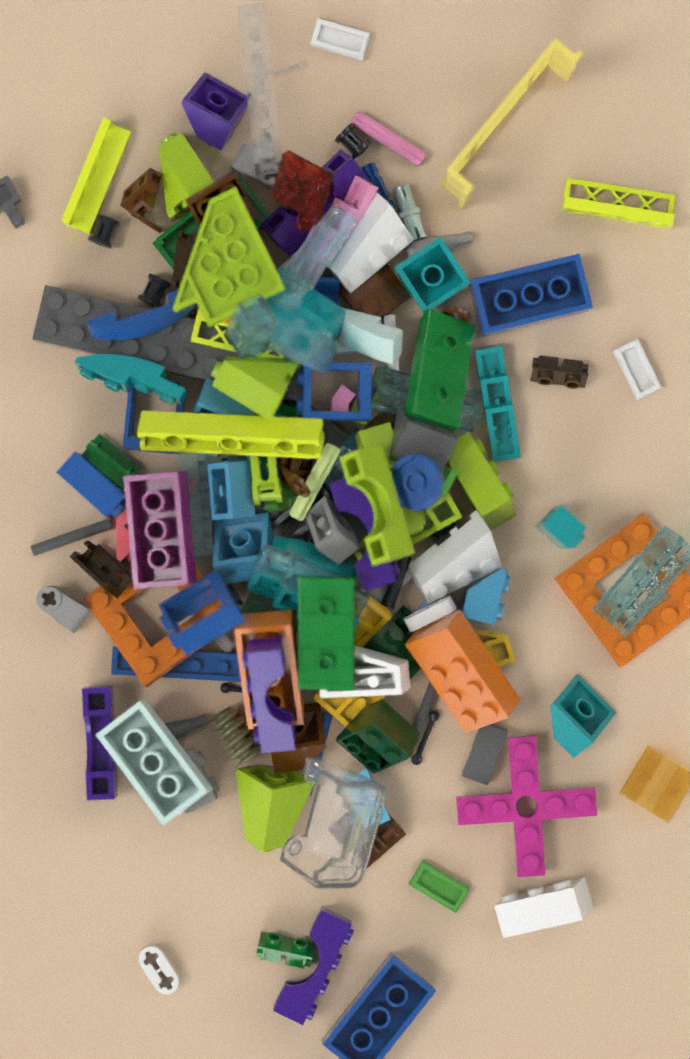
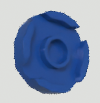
M407 455L400 458L393 465L391 470L393 471L392 479L402 508L412 511H423L431 508L440 499L444 478L441 468L433 459L425 455Z

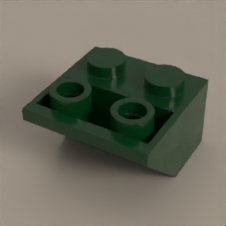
M403 605L368 640L363 648L408 660L411 679L421 668L405 646L415 631L410 632L404 621V618L412 614V612Z
M381 699L363 707L337 736L336 742L375 774L412 758L420 732L386 701Z

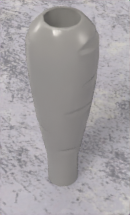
M471 232L415 240L406 247L407 256L409 258L439 237H442L449 250H452L462 244L473 242Z

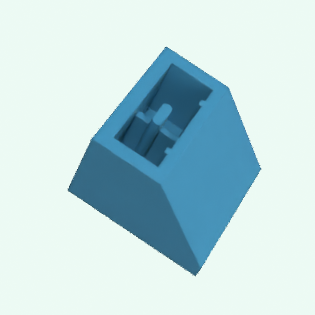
M237 461L206 464L210 519L255 517L251 462Z
M499 568L465 589L461 612L466 619L495 625L496 619L501 620L504 604L500 603L502 592L507 593L510 583V576H506V569Z

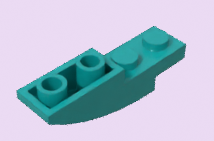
M97 354L77 357L74 362L79 375L90 381H94L96 378L104 382L103 385L114 392L122 390L128 393L132 384H134V388L145 394L153 392L159 395L161 401L169 405L177 403L183 406L187 398L185 388L166 380L167 372L165 367L151 361L124 355Z

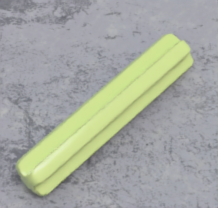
M331 443L325 444L322 458L317 459L305 482L311 494L307 498L298 495L289 512L293 518L303 521L307 516L341 450Z

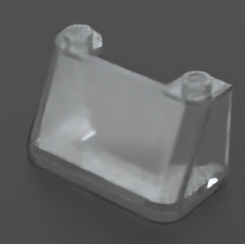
M307 757L303 776L309 784L317 785L304 835H293L288 838L282 849L280 861L317 889L355 887L363 880L386 799V788L376 780L325 759Z

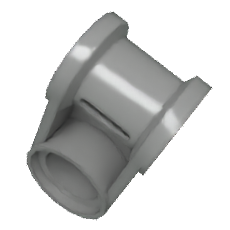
M243 143L230 168L268 189H276V185H282L285 174L280 164L249 144ZM275 169L277 177H271L268 180L265 173L267 171L272 172Z
M53 586L42 588L37 595L38 606L73 633L77 631L91 611L71 596L69 597ZM54 592L56 594L54 599L57 603L55 605L51 603L46 606L44 604L46 599L43 597V594Z

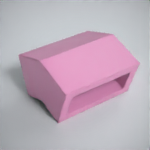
M342 384L331 398V412H349V406L356 398V394Z

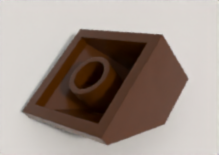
M387 263L352 293L339 282V293L352 310L378 316L383 319L384 315L390 314L411 298Z
M318 702L304 705V725H295L296 749L270 752L275 774L303 770L326 748L321 707Z

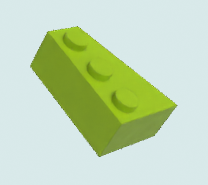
M467 432L458 438L447 461V465L458 472L456 480L470 499L474 510L478 511L491 531L516 516L511 500L514 494L507 482L501 484L497 475L500 472L493 460L487 462L483 455L486 450L478 437L473 439L470 433Z

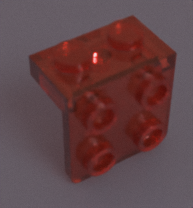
M290 150L283 153L271 195L277 201L299 212L295 225L296 229L306 232L312 226H317L320 223L326 199L330 192L333 174Z

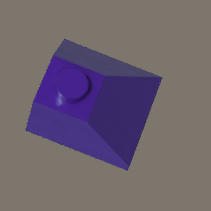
M204 72L183 98L181 104L197 138L222 151L233 136L252 98Z

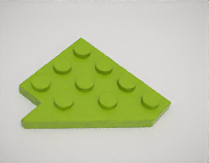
M236 187L210 199L173 306L174 312L177 313L197 303L208 326L212 327L286 290Z

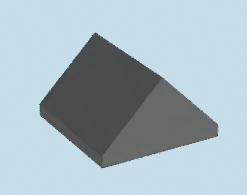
M399 406L389 458L398 461L407 455H425L433 459L443 472L458 438L454 431L409 416L405 412V407Z

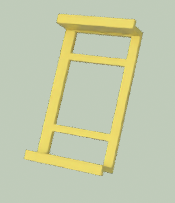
M555 38L446 170L447 175L439 184L459 200L458 207L463 209L469 201L474 188L459 173L547 66L566 82L569 80L583 55L580 50L574 54Z

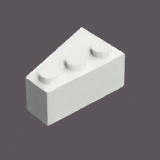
M376 192L364 216L348 240L326 266L333 276L337 277L339 282L352 293L413 242L414 239L391 205Z
M477 510L470 515L472 519L460 529L457 527L449 532L451 536L438 546L435 543L408 565L415 584L428 604L502 567L491 531Z
M355 645V689L320 690V697L403 694L411 688L408 660Z
M585 876L573 880H563L548 887L537 886L528 889L527 893L519 895L517 892H511L502 895V900L495 905L503 938L581 921L594 909Z

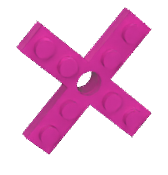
M536 736L507 737L511 793L456 796L458 825L513 822L517 877L544 876L545 860L542 820L597 816L595 787L540 791ZM530 796L535 800L536 808L532 814L521 815L518 813L516 803L519 798Z

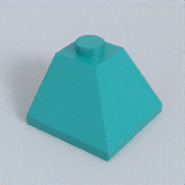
M579 674L572 678L550 705L554 739L574 758L596 740L616 714Z

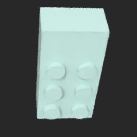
M147 700L139 701L96 734L162 825L171 822L213 789Z

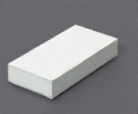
M317 18L310 46L363 61L371 33Z
M638 338L612 351L636 401L662 388Z

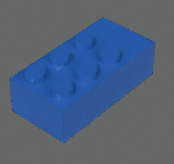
M580 253L472 279L469 285L481 337L587 312L593 308Z
M390 952L322 1038V1045L340 1059H383L436 990L430 983Z

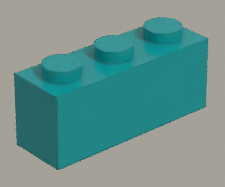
M562 505L554 506L536 525V528L559 549L575 548L585 538L582 532L586 527Z

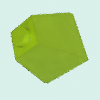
M182 132L178 135L172 133L161 140L162 145L158 147L161 173L163 174L166 210L171 222L189 212L185 199L214 182Z
M226 356L223 363L217 361L211 376L215 377L212 386L271 421L298 366L299 360L295 358Z
M260 764L237 768L236 778L245 840L261 852H270L272 849L284 847L314 786V780L298 771L275 774L274 770H268L269 766Z

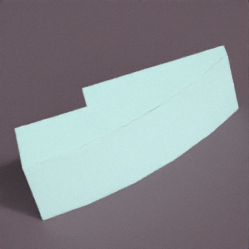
M342 308L346 311L341 335L337 339L366 356L394 364L402 354V329L382 325L381 317Z

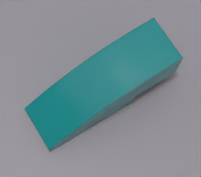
M274 536L270 551L271 569L299 572V576L355 577L356 581V563L348 558L337 564L319 551L313 543Z

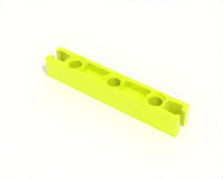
M142 411L137 430L138 437L141 438L140 448L145 451L312 459L322 458L325 439L324 431H322L323 419L272 417L270 421L263 416Z

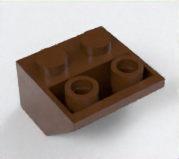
M234 171L185 199L199 229L210 199L234 187L237 188L252 221L259 218Z

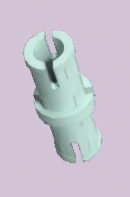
M405 184L402 188L401 186L394 188L393 192L401 211L399 213L400 220L403 219L405 227L414 241L426 238L427 236L419 217L421 211L415 205L410 184Z

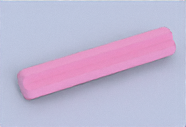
M361 111L354 115L351 123L356 128L416 166L422 163L426 156L424 151Z

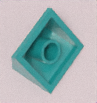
M442 237L437 238L394 267L403 286L422 312L435 308L471 284Z

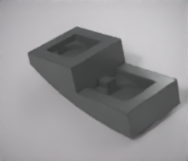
M495 724L478 729L462 771L463 777L488 786L508 729Z

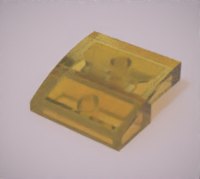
M647 746L619 793L667 823H670L690 790V771Z

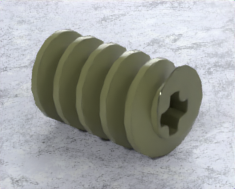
M229 706L209 718L207 722H217L212 729L213 732L223 731L218 740L229 741L224 750L234 749L230 760L240 759V762L235 767L237 768L257 756L261 752V745H253L255 742L254 735H247L251 729H248V726H242L246 717H236L240 707Z

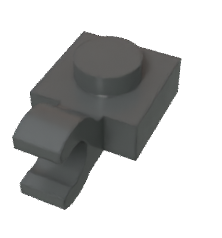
M7 175L0 179V213L5 211L12 225L17 228L25 224L15 206L22 202Z

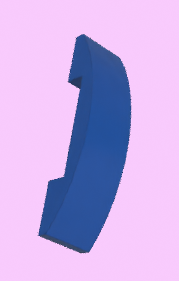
M177 290L167 294L169 304L119 321L116 320L114 312L87 320L92 338L100 340L134 339L169 327L187 315L197 303L175 313L173 306L179 291Z

